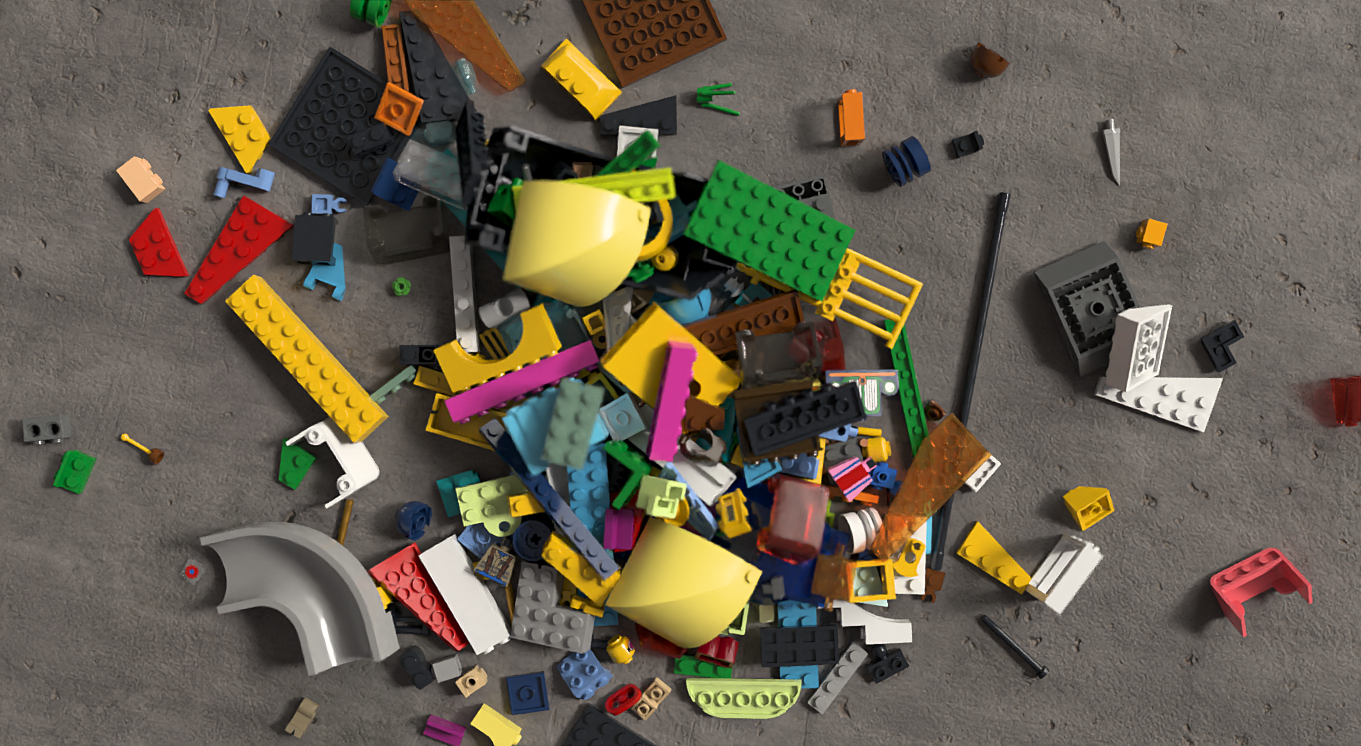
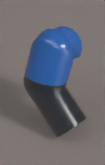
M895 481L893 489L887 488V506H896V496L906 490L904 481Z

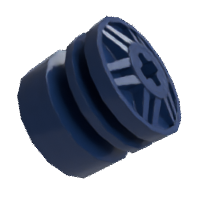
M914 136L900 142L901 151L894 145L891 147V151L886 149L882 152L885 167L899 187L906 185V181L908 183L913 181L912 173L919 178L931 171L927 154Z
M533 518L522 523L513 535V546L516 553L528 561L543 559V545L551 532L555 531L554 525L544 518ZM536 533L537 536H541L540 541L534 540Z

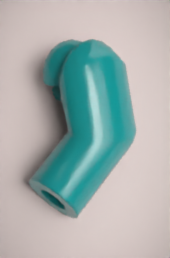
M539 293L530 305L535 307L542 303H555L557 299Z

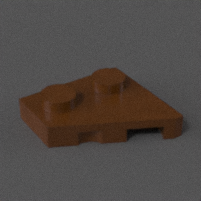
M689 393L688 400H685V431H700L703 427L709 430H724V409L711 405L703 399L700 400Z

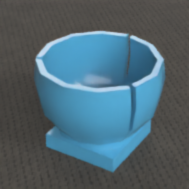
M710 288L699 293L693 300L654 293L649 301V305L651 306L655 302L680 325H684L709 317L708 312L712 295Z

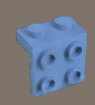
M591 649L584 653L572 652L557 665L558 671L574 696L582 700L591 698L597 689L607 685L609 679L613 677L608 669L601 666Z

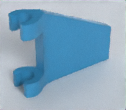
M334 243L333 256L336 258L335 266L313 265L303 286L313 290L316 281H322L335 286L332 297L342 301L346 290L343 247Z

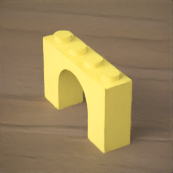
M485 703L471 722V725L491 738L494 746H512V744L516 746L522 737L519 735L522 728Z

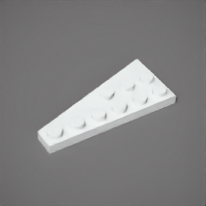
M1100 377L1094 395L1204 432L1223 378L1153 377L1137 387L1123 392L1107 385V377Z

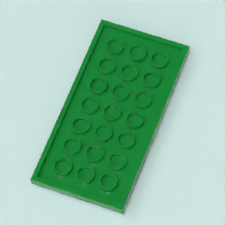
M717 160L683 234L822 302L856 230Z

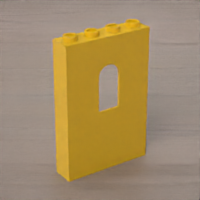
M655 302L600 360L606 370L653 409L655 408L668 340L691 343L697 351V360L693 362L692 369L693 378L700 383L701 390L695 396L696 398L708 401L711 405H721L731 391H735L742 381L730 367ZM681 418V432L684 434L691 432L685 431L684 418Z

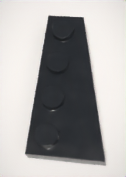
M676 95L600 115V135L619 136L620 126L658 129V135H677Z

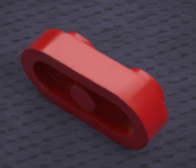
M634 684L624 686L608 697L605 702L606 710L614 716L620 715L640 700L641 690Z

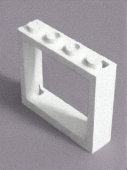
M1063 534L1031 577L1032 579L1025 590L1061 614L1103 556L1098 553L1099 548L1084 539L1082 540L1073 534L1071 536ZM1077 550L1080 551L1048 595L1045 594Z

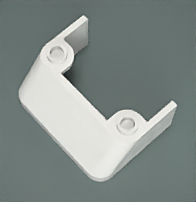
M331 417L309 427L285 442L289 446L297 444L305 438L312 445H319L326 441L346 474L337 481V489L341 495L325 505L326 508L336 505L376 480L379 476V468L363 442L354 443Z

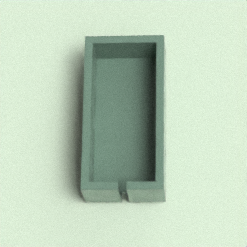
M564 378L542 460L582 470L587 458L605 389L585 384L584 388H580L583 383Z

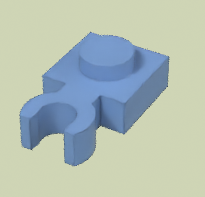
M312 194L311 213H329L333 215V209L337 212L345 213L346 209H340L339 204L347 202V200L337 198L333 201V195Z

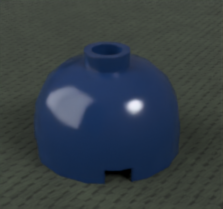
M419 501L405 503L395 514L396 528L399 533L414 541L420 539L425 534V531H423L425 524L429 526L431 522V507Z

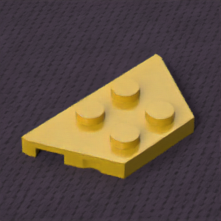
M250 105L210 108L208 111L247 174L252 173L253 166L257 160H260L264 149L269 146V142L272 139L254 108Z

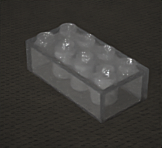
M409 139L393 171L395 181L467 211L468 204L461 203L458 159Z

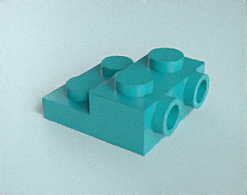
M474 469L436 481L448 518L461 514L456 488L481 482L478 472H475Z

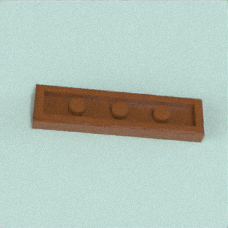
M401 24L381 26L388 83L390 82L409 92Z

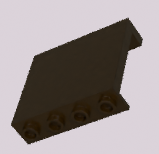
M812 380L736 390L733 392L743 463L748 462V466L760 464V460L766 459L768 463L778 462L780 457L786 456L787 460L798 459L800 454H807V457L819 456L818 452L823 451V447L821 448L820 438L817 435L755 457L743 418L759 413L760 409H763L764 405L769 402L778 404L783 402L782 399L784 397L794 396L796 398L802 396L801 392L814 388Z

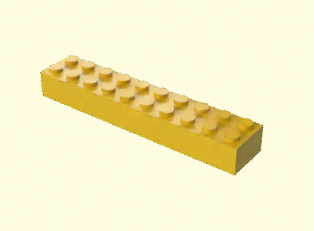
M252 275L225 301L354 443H361L389 417L262 277Z

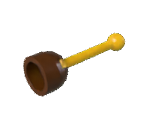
M127 434L121 435L122 441H128L146 452L147 459L154 465L159 464L164 458L165 452L157 448L149 450L130 439Z

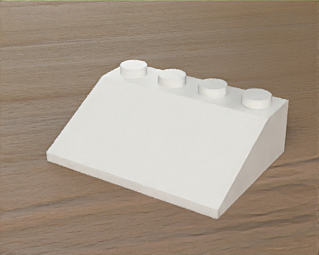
M1171 305L1133 308L1118 314L1115 320V333L1112 337V350L1109 354V367L1106 371L1107 385L1127 392L1159 374L1172 310Z

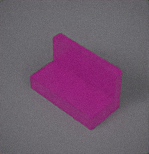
M606 509L604 549H632L634 510Z
M431 714L427 719V725L423 734L454 746H460L467 727Z

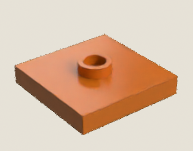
M389 82L385 87L374 118L409 136L412 133L424 100Z

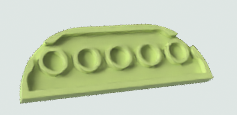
M687 678L686 686L693 702H696L703 709L702 711L709 715L720 718L768 719L782 715L795 704L800 694L801 680Z

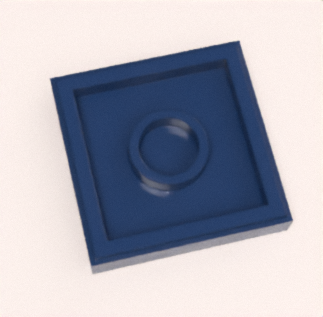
M545 671L506 677L511 715L550 709Z

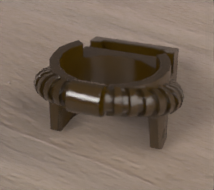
M703 427L700 431L688 432L685 436H681L678 441L680 452L683 457H686L685 459L695 463H702L703 461L706 463L712 462L711 465L715 467L721 463L722 453L725 454L727 447H725L726 442L721 437H716L706 427ZM695 437L702 438L710 444V450L699 452L692 449L689 451L686 442Z

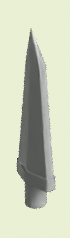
M1114 119L1106 120L1107 130H1102L1111 175L1120 186V128H1115Z

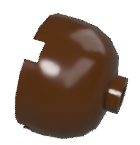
M980 42L976 44L971 53L970 62L974 69H976L974 74L982 79L985 76L989 78L998 77L1010 65V62L993 50L987 49Z

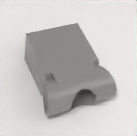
M518 288L481 306L479 313L486 326L500 330L521 320L520 314L530 309L531 306L523 290Z

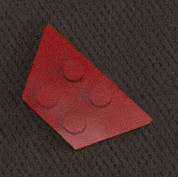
M153 209L129 238L144 275L188 277L187 269L160 209Z

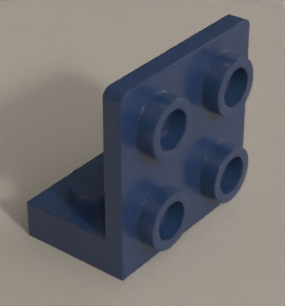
M387 158L373 184L371 193L410 211L425 176Z

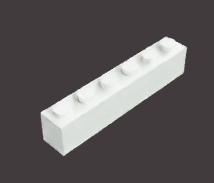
M465 236L449 237L457 341L467 353L480 352L473 246L464 244Z

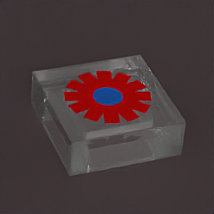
M190 558L179 575L195 585L207 568L194 558Z

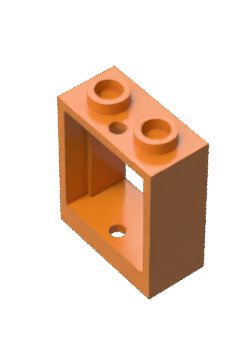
M855 89L846 90L838 99L840 145L856 146L865 140L862 92H857Z

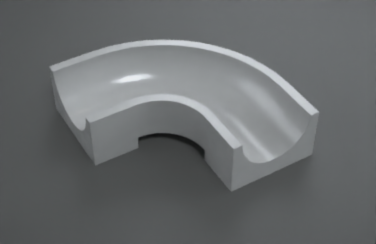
M257 522L226 529L200 538L202 546H210L218 553L226 572V594L222 603L217 606L218 614L255 606L271 607L285 614L298 632L308 676L316 675L326 669L356 660L373 658L374 662L382 661L400 649L391 611L385 612L382 599L368 572L345 547L324 533L295 523Z

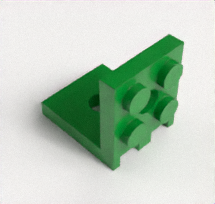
M622 440L609 441L603 448L635 472L612 504L618 509L627 506L641 486L643 475L648 476L654 468L644 461L645 457L637 451L633 453L629 450V445Z

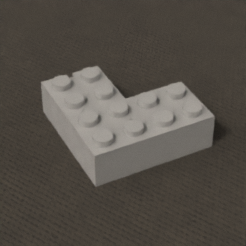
M539 560L522 561L510 638L577 653H584L590 650L595 615L585 613L583 609H575L560 604L564 575L553 565Z

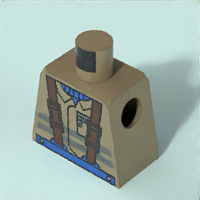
M504 537L501 545L493 543L473 571L507 587L511 580L518 555L511 551L513 540Z

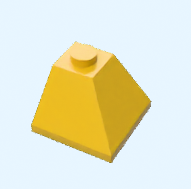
M1078 486L1075 489L1069 490L1063 496L1067 509L1082 531L1115 511L1107 488Z

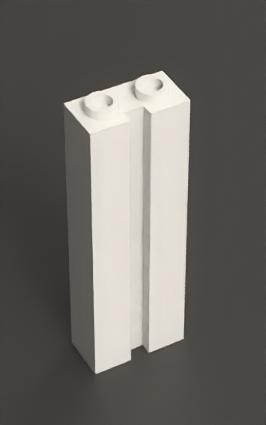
M647 404L643 408L640 407V410L649 427L627 438L645 454L654 410ZM691 439L687 440L686 446L689 451L694 449L699 452H706ZM678 445L677 454L674 455L672 464L695 494L712 508L718 501V497L724 494L737 477L721 463L715 467L711 465L712 462L706 463L703 461L702 463H695L685 459L686 457H683L680 452V445ZM654 460L662 468L669 462Z
M455 533L424 551L419 557L476 654L478 655L483 652L485 655L494 649L493 646L497 643L502 645L510 640L511 627L480 575L473 571L475 568L472 564L473 562L461 542L457 540L458 537Z

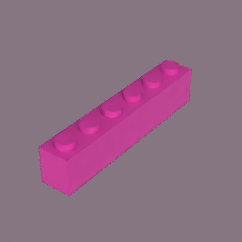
M668 340L646 447V454L650 460L672 462L674 455L677 454L678 445L676 442L677 438L681 435V418L685 417L684 404L685 400L689 398L688 385L689 381L693 379L692 366L693 362L697 360V351L691 343Z

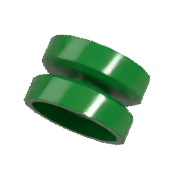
M351 0L350 16L361 22L366 20L369 25L379 28L388 16L392 0Z

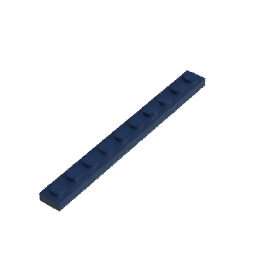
M496 418L479 429L481 435L600 579L604 582L618 571L619 566L541 473L535 476L532 475L515 441Z

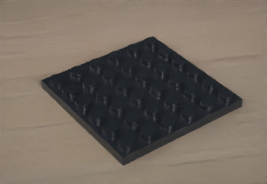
M329 46L270 140L269 145L364 205L369 206L375 196L371 193V190L381 171L382 165L387 158L394 161L398 160L420 125V118L418 115L411 135L407 136L388 126L395 144L388 147L385 146V148L361 158L355 156L347 137L382 123L375 119L374 116L387 82Z

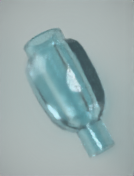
M466 58L455 61V73L461 85L467 87L470 94L476 93L477 90L474 85L476 75L472 64Z

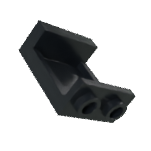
M303 212L302 215H295L292 249L293 262L300 265L335 266L336 258L333 256L335 225H338V220L332 214L322 213L321 216H316L313 213Z

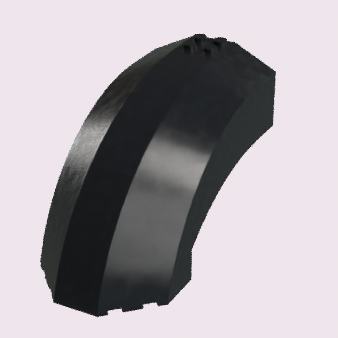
M514 126L493 128L486 147L489 148L487 159H490L489 169L484 172L482 181L477 184L476 197H472L470 205L467 206L464 244L508 256L514 228H509L487 212L500 185H510L513 178L524 181L521 169L523 164L529 165L532 181H545L550 177L552 167L559 160L572 166V162H592V164L606 167L615 158L550 139ZM640 164V165L635 169V171L637 172V171L653 170V169H657V168H653V167H649V166H645V165H641V164ZM671 172L675 196L678 195L685 206L695 200L698 202L708 179L688 172ZM682 235L669 243V245L675 247L679 254L678 263L674 268L667 271H660L654 268V273L638 283L633 281L632 276L625 277L620 285L685 300H693L699 293L708 290L717 284L720 279L735 272L737 260L686 235Z

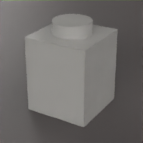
M458 654L435 660L432 664L433 667H431L432 675L434 678H437L438 683L458 677L463 672Z

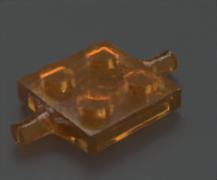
M837 543L835 555L818 554L811 593L822 595L826 598L824 610L828 609V604L830 603L828 611H832L834 600L850 601L858 562L843 557L844 544L841 545L840 549V544Z

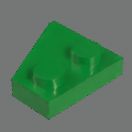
M284 438L282 442L279 480L292 489L297 490L317 457L297 444L287 446L285 442L289 439Z

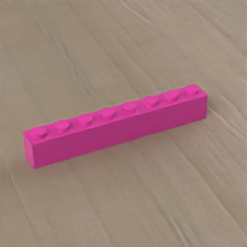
M591 340L445 400L453 422H459L462 425L471 421L470 417L478 415V417L488 414V410L496 407V410L507 406L506 402L514 399V402L526 398L525 394L539 393L543 391V387L546 385L556 386L562 383L561 379L565 377L571 379L579 376V372L586 369L587 372L598 368L597 364L600 361Z

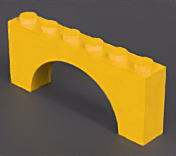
M543 303L520 314L523 321L521 341L515 351L504 358L496 360L476 358L467 353L457 340L434 349L433 351L452 392H466L471 389V385L477 383V386H481L487 383L488 379L493 376L495 379L506 375L505 372L508 370L515 372L523 368L522 365L525 363L532 365L539 362L542 356L546 355L549 358L558 354L557 350L562 346Z

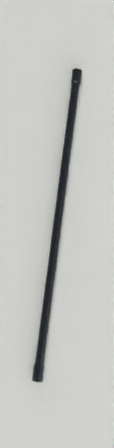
M999 192L996 207L997 213L935 548L930 568L941 571L944 547L1001 239L1011 194Z

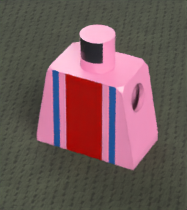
M853 456L827 468V470L850 502L872 482L868 472L877 465L871 457L860 462L856 456Z

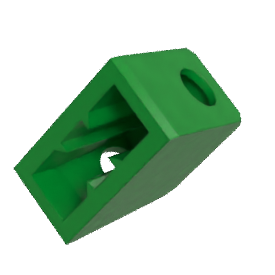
M513 178L510 185H500L487 210V212L511 229L514 228L517 214L512 188L514 186H521L524 182L518 178Z

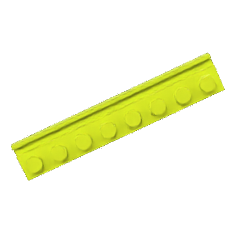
M671 167L554 181L600 189L635 202L675 198ZM522 185L512 188L516 212L518 210Z

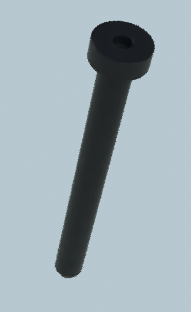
M987 615L981 617V621L1037 672L1036 676L1039 679L1044 678L1048 674L1049 669L1046 666L1042 667Z

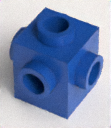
M877 462V466L868 472L872 478V482H870L872 488L883 490V487L893 489L897 470L888 467V463Z

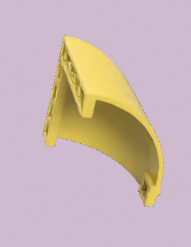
M525 181L522 185L503 280L576 307L592 305L613 292L633 267L645 239L651 209L623 196L600 189L562 182Z
M650 517L605 605L679 647L694 648L711 641L731 624L748 601L762 571L697 535Z

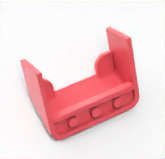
M1267 548L1213 575L1210 579L1211 588L1225 616L1243 637L1247 636L1245 618L1243 617L1245 610L1241 603L1272 587L1281 594H1291L1298 591L1308 604L1313 603L1311 584L1283 553L1276 548Z

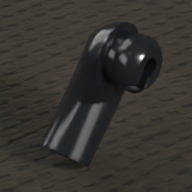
M592 634L590 647L606 650L608 640L596 639Z

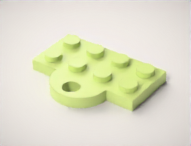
M515 475L457 487L456 493L464 526L483 522L485 528L495 536L504 537L513 534L520 526L522 516L511 517L509 515L506 495L528 492V490ZM502 521H507L510 524V528L507 531L499 529V524Z

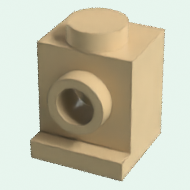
M476 665L461 675L455 683L467 698L486 684L488 681L486 679L487 674L483 668L479 669ZM469 679H474L475 684H471Z

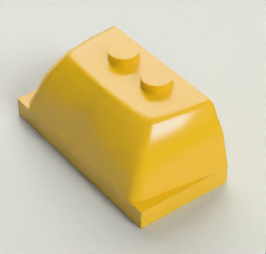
M567 39L540 66L595 121L622 94Z

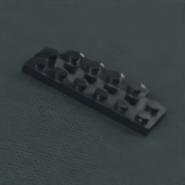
M466 99L455 134L461 203L470 205L472 197H476L478 182L482 181L484 172L489 169L490 159H487L489 148L486 147L487 135H485L486 123H483L484 115L477 112L474 108V101Z
M853 380L839 386L831 385V383L822 384L819 390L813 391L809 389L801 392L802 396L796 398L794 396H787L782 399L783 402L778 404L769 402L764 405L763 409H760L759 413L743 418L754 456L756 457L866 419L857 382Z

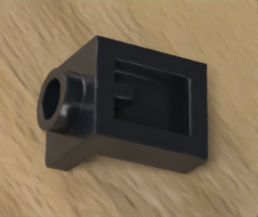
M978 131L952 140L957 159L983 149L984 139Z

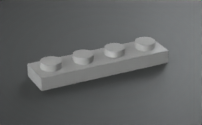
M852 641L840 656L839 664L833 665L819 684V688H816L809 697L807 703L823 714L866 658L868 652Z

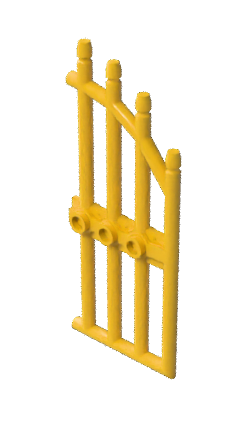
M847 248L822 302L798 291L800 300L817 307L816 314L831 321L837 316L886 339L887 343L885 346L892 349L923 283ZM738 263L736 266L737 270L745 272V274L752 277L750 283L757 285L760 280L783 292L794 290V288L751 267H746L742 263ZM860 263L913 287L908 298L856 274ZM851 281L903 304L904 307L900 315L848 292ZM843 298L896 322L892 332L889 333L840 310L839 307Z

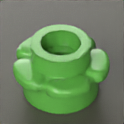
M399 277L392 283V289L397 296H405L410 292L411 284L409 280Z

